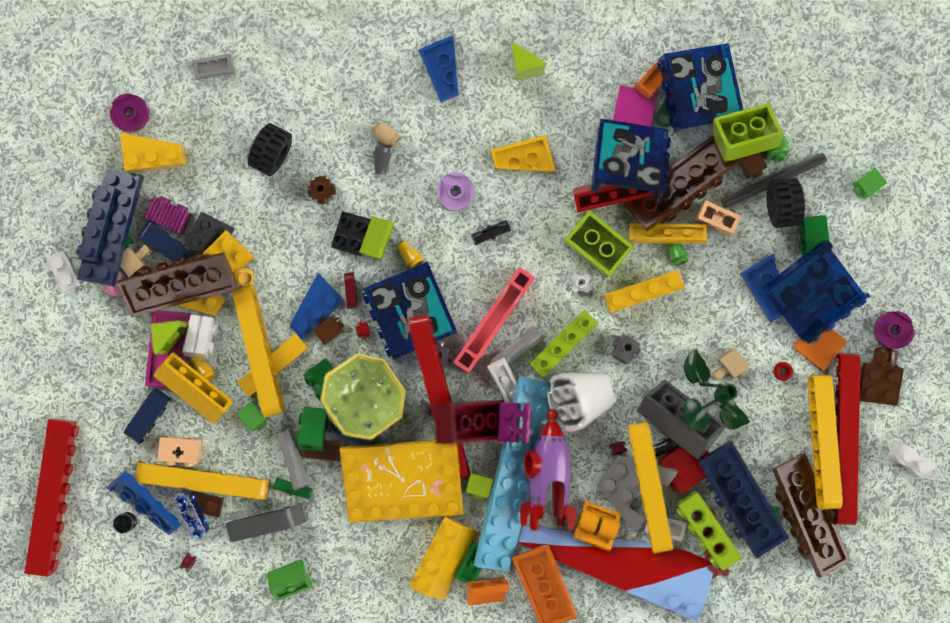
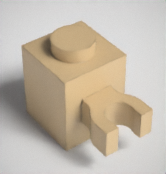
M144 245L138 252L130 247L128 249L125 248L120 267L128 277L136 276L140 269L148 267L144 259L154 251L147 245Z
M731 348L717 359L721 367L711 373L715 380H720L726 374L731 378H740L747 373L746 369L750 366L736 348Z

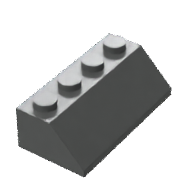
M663 380L644 396L637 412L691 455L699 459L709 450L727 426L708 413L710 420L706 428L700 431L689 429L684 420L683 405L690 398L668 381Z

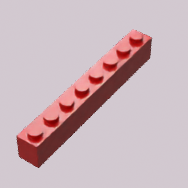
M59 418L48 419L24 574L48 577L54 574L58 568L56 555L61 549L59 536L64 529L62 516L67 510L65 497L70 491L68 477L73 472L71 458L76 452L74 438L79 433V426H76L77 421Z

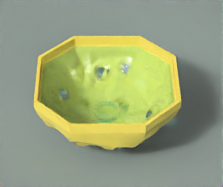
M356 354L325 375L320 402L331 421L343 435L371 440L402 418L406 390L384 359Z

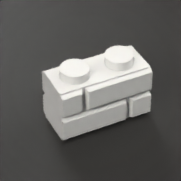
M190 315L182 350L186 357L207 360L209 354L213 353L214 343L212 339L218 332V325L214 318Z

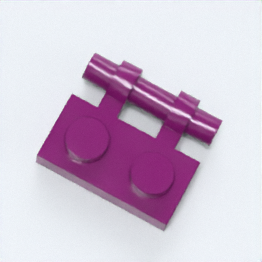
M500 403L498 442L519 443V435H522V443H529L530 435H532L530 417L533 416L531 403H523V411H520L521 403ZM520 417H523L522 428L520 429Z

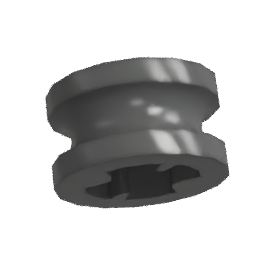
M421 399V404L417 405V408L431 416L430 403Z

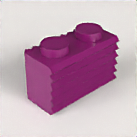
M160 196L159 199L153 197L144 218L183 235L192 216L191 213L187 212L189 208L178 204L177 207L171 205V200Z

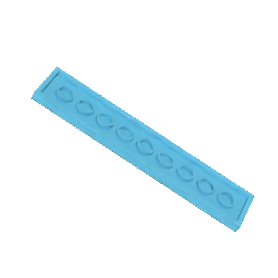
M519 376L513 403H521L520 411H523V403H531L533 416L530 417V429H532V435H530L529 443H522V435H519V443L503 442L474 561V566L507 572L511 570L512 557L515 554L521 529L520 507L523 503L527 502L529 496V478L526 477L524 472V457L527 451H532L540 431L547 422V412L550 410L547 392H550L551 383ZM520 417V429L522 428L523 417Z

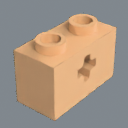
M704 201L701 203L694 221L700 224H707V227L730 236L734 234L741 216L713 203Z
M160 437L158 461H164V465H175L176 462L183 463V466L194 467L201 460L202 439ZM180 449L184 451V454L180 455V453H176V450Z

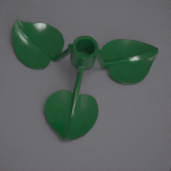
M697 349L690 352L684 362V373L689 382L692 384L698 382L700 386L715 387L717 389L714 392V400L703 406L697 399L692 398L684 403L683 416L688 428L693 431H700L706 428L710 417L705 409L717 402L721 403L719 405L721 409L719 417L721 422L727 426L726 428L734 430L750 422L748 417L733 400L738 395L736 387L733 384L723 386L722 383H705L710 378V370Z

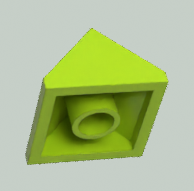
M516 43L512 44L511 59L516 81L543 75L547 63Z
M372 216L359 252L381 261L393 230L394 222Z
M173 321L151 324L153 352L155 354H168L187 330L189 322Z

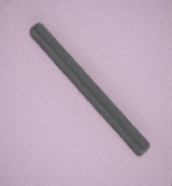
M820 153L721 200L722 206L725 209L767 190L771 180L793 178L827 162V158L824 153Z

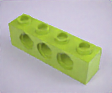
M583 310L529 365L543 378L599 323L586 310Z
M694 490L676 502L678 509H676L682 520L684 518L687 519L689 522L688 529L693 536L697 534L700 539L698 544L704 552L708 551L712 556L709 560L715 568L719 567L724 571L742 559L698 492ZM694 511H700V517L697 520L692 519ZM711 527V533L708 536H703L704 528ZM721 543L722 549L719 552H714V546Z

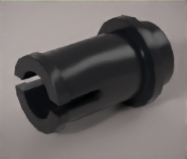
M663 438V441L653 445L655 457L667 451L672 452L671 450L674 449L670 438Z

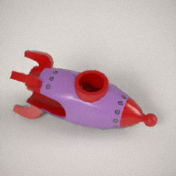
M550 409L547 412L549 421L540 431L532 451H527L524 457V472L526 477L529 478L530 501L521 505L520 521L521 526H527L529 516L530 530L534 531L538 530L539 519L543 520L546 490L550 483H552L553 516L557 517V525L564 526L566 517L568 520V530H574L576 523V509L572 505L567 504L571 479L570 450L560 425L556 422L559 414L555 409Z

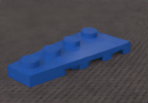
M126 471L106 487L110 491L114 489L120 493L119 498L124 502L127 500L135 505V510L140 514L149 515V521L168 535L181 526L177 517L170 514L160 501L155 500L150 495V492L145 487H142L133 475Z

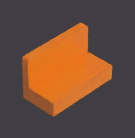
M504 577L466 582L467 604L469 606L504 601L505 592H509V583Z

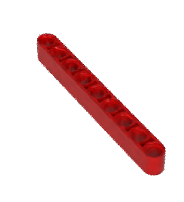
M429 314L408 318L434 418V404L452 403L431 320ZM457 444L461 479L470 477V469L463 444Z
M838 353L836 357L838 358V366H836V377H838L836 396H838V402L835 406V414L837 416L836 427L842 507L840 509H833L835 511V519L833 520L835 525H856L858 517L861 362L859 354Z

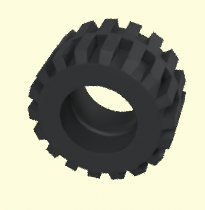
M272 123L266 124L259 131L251 145L248 154V166L269 177L275 174L288 155L292 144V134Z
M797 178L771 180L767 189V210L769 219L775 228L800 226L803 222L805 196L802 185Z

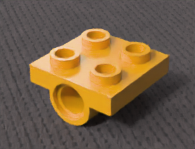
M584 501L573 539L610 551L619 530L621 514Z

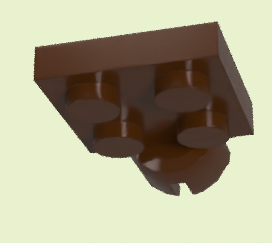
M882 347L875 348L872 361L863 363L860 379V401L898 405L904 368L897 366V351L888 348L882 349Z

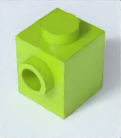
M471 472L466 492L473 494L472 497L483 500L484 497L488 498L494 483L493 477Z

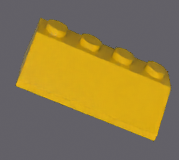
M444 516L409 587L426 596L445 600L456 579L455 575L479 531L450 516Z

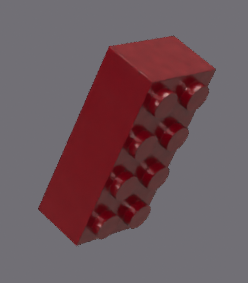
M504 400L434 404L435 444L456 445L498 440L500 403H504Z

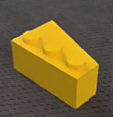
M120 133L124 170L128 173H142L187 166L185 147L180 144Z

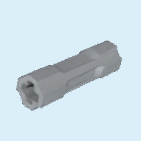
M532 327L507 349L492 358L489 363L492 364L504 357L508 366H510L511 363L529 349L535 347L544 338L535 327Z
M293 430L277 434L276 437L289 471L293 490L309 486L310 482L299 455Z

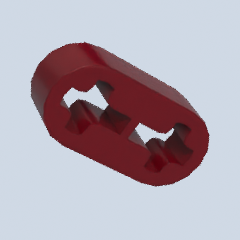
M354 272L344 273L347 308H358Z

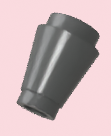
M375 147V151H373L375 174L386 175L392 154L390 153V148Z

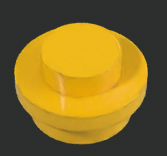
M247 268L239 269L235 274L237 284L241 287L251 285L254 281L253 272Z

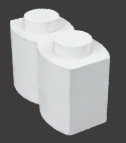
M895 443L888 453L892 461L903 465L912 475L928 479L935 469L934 464L929 459L919 456L910 446Z

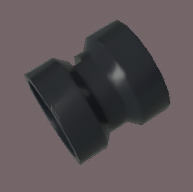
M124 512L116 516L113 521V527L118 533H127L137 525V518L131 512Z

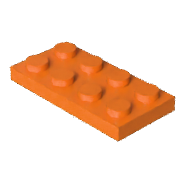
M549 544L512 557L538 623H563L577 618L578 614Z

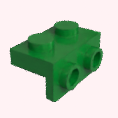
M326 358L303 375L306 384L313 388L319 401H321L325 375L334 369Z

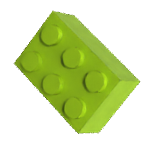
M769 103L713 119L711 132L724 162L778 148L781 145L783 131Z
M590 210L563 241L606 278L612 275L634 248L632 244Z

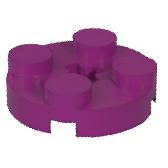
M125 93L116 97L112 102L110 119L117 128L125 132H137L149 121V107L141 97ZM127 109L134 110L132 117L125 116Z
M900 311L886 312L876 320L874 336L883 347L900 349L911 343L915 330L913 329L911 318ZM896 325L898 334L892 335L890 328Z

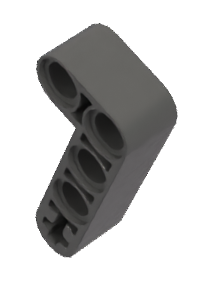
M298 503L297 505L286 506L279 510L229 521L225 525L230 542L288 530L306 522L302 504Z

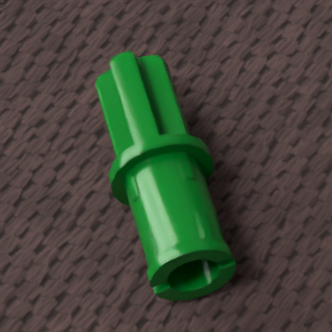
M278 477L273 489L289 493V496L296 495L306 499H310L313 490L310 487H305L294 491L290 481L279 479Z

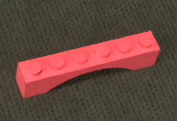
M521 267L517 269L453 363L470 373L535 279L534 276Z

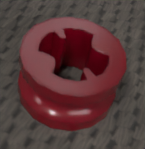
M621 441L609 445V449H612L611 456L627 452L628 449L624 447L626 442Z
M188 552L179 568H185L186 572H189L197 556L192 557L191 553Z

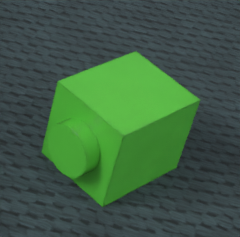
M874 168L852 184L855 187L853 191L858 197L865 199L887 184L879 171Z
M251 401L237 413L251 432L256 429L260 431L268 424L266 420L269 417L265 418L263 416L260 406L255 401Z

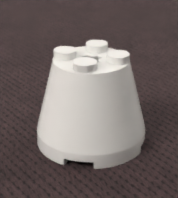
M599 372L561 373L555 375L550 379V392H547L550 409L558 411L559 415L556 420L559 419L564 425V430L568 432H575L584 428L610 409L617 400L610 384L611 379L609 375Z

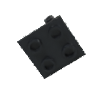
M201 211L184 246L198 253H203L225 230L232 235L235 228Z
M342 211L331 248L361 257L362 253L359 251L371 219Z

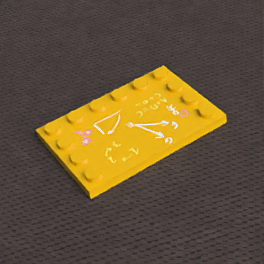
M435 440L340 448L349 523L464 515L457 444H435Z

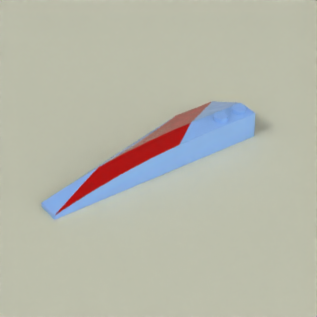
M530 524L522 526L518 543L531 549L549 544L555 560L647 601L698 621L706 601L715 568L710 560L678 547H673V550L653 553L649 543L615 538L611 550L606 551L573 539L574 532L542 526H538V530L534 531L530 530Z

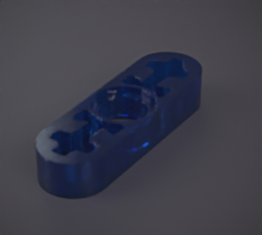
M180 488L173 496V502L190 535L197 540L204 539L209 531V525L191 490ZM187 511H193L196 517H190Z

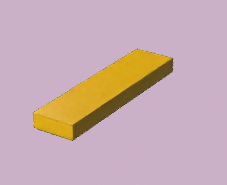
M629 223V243L707 244V224L658 223L646 232L639 223Z
M296 333L272 353L277 374L308 349V346ZM250 371L237 382L248 397L256 393L252 372Z

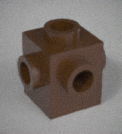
M326 176L315 177V180H310L311 186H308L309 198L312 197V200L317 202L318 205L329 204V201L334 200L333 195H336L335 183H332L330 179H326ZM323 186V192H318L317 188Z

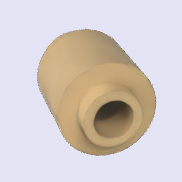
M383 121L380 124L377 122L371 131L373 133L372 138L387 148L391 147L393 149L401 137L398 131Z

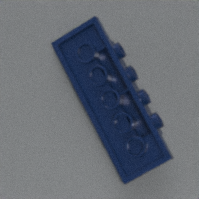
M107 170L103 186L98 185L97 190L92 192L93 205L87 211L88 223L82 229L83 241L76 250L78 259L82 260L77 280L115 286L144 176Z
M731 440L697 461L705 473L704 476L707 479L704 482L710 492H715L716 497H714V500L720 508L723 506L726 512L723 515L726 520L734 524V534L738 539L742 538L746 542L756 559L789 539Z

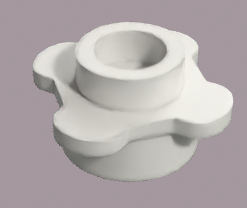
M573 274L572 291L589 292L591 289L589 286L591 276L589 274Z

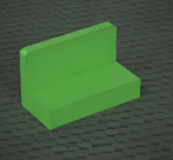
M302 559L267 573L269 591L276 601L313 587Z

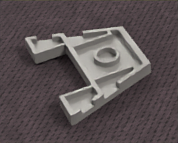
M618 454L597 487L632 529L638 532L646 518L644 514L630 506L640 492L634 458ZM657 464L660 482L668 487L678 470L665 468Z

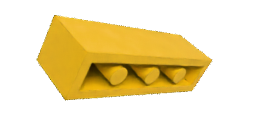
M679 270L604 294L603 298L608 313H612L684 289Z
M173 352L153 375L213 424L217 422L233 403V400Z

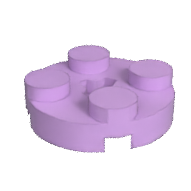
M452 172L444 176L438 182L436 189L440 204L451 211H460L467 208L473 201L475 192L471 180L465 174L459 172ZM454 187H458V190L461 191V194H457V197L450 193V190H453Z

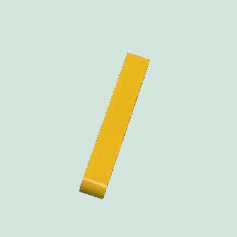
M253 285L233 290V299L261 412L265 418L284 413L285 405L256 290Z
M811 375L808 377L807 387L817 506L820 510L840 509L842 507V488L833 380L830 375Z
M648 422L628 425V434L653 553L673 550Z
M144 461L137 462L135 479L139 483L262 500L267 498L269 479L259 480L258 477L251 476L239 477L237 474L230 473L223 475L215 471L201 472V469H182V467L172 465L171 467H166L158 463L144 464Z

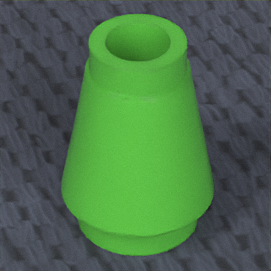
M667 244L670 262L674 266H679L689 261L687 258L689 255L682 244Z

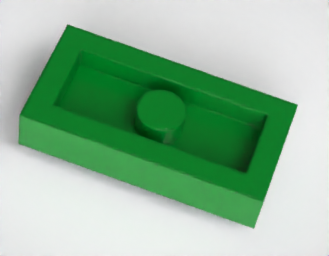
M472 542L455 575V578L465 583L476 581L482 569L474 566L478 544Z

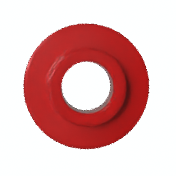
M358 322V326H355L357 337L366 340L367 337H370L367 322Z
M779 362L774 366L773 374L776 379L787 381L792 377L793 369L789 363ZM781 368H785L786 373L784 375L780 374Z

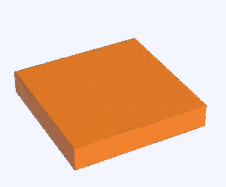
M816 317L793 345V348L820 370L824 371L847 343V340Z

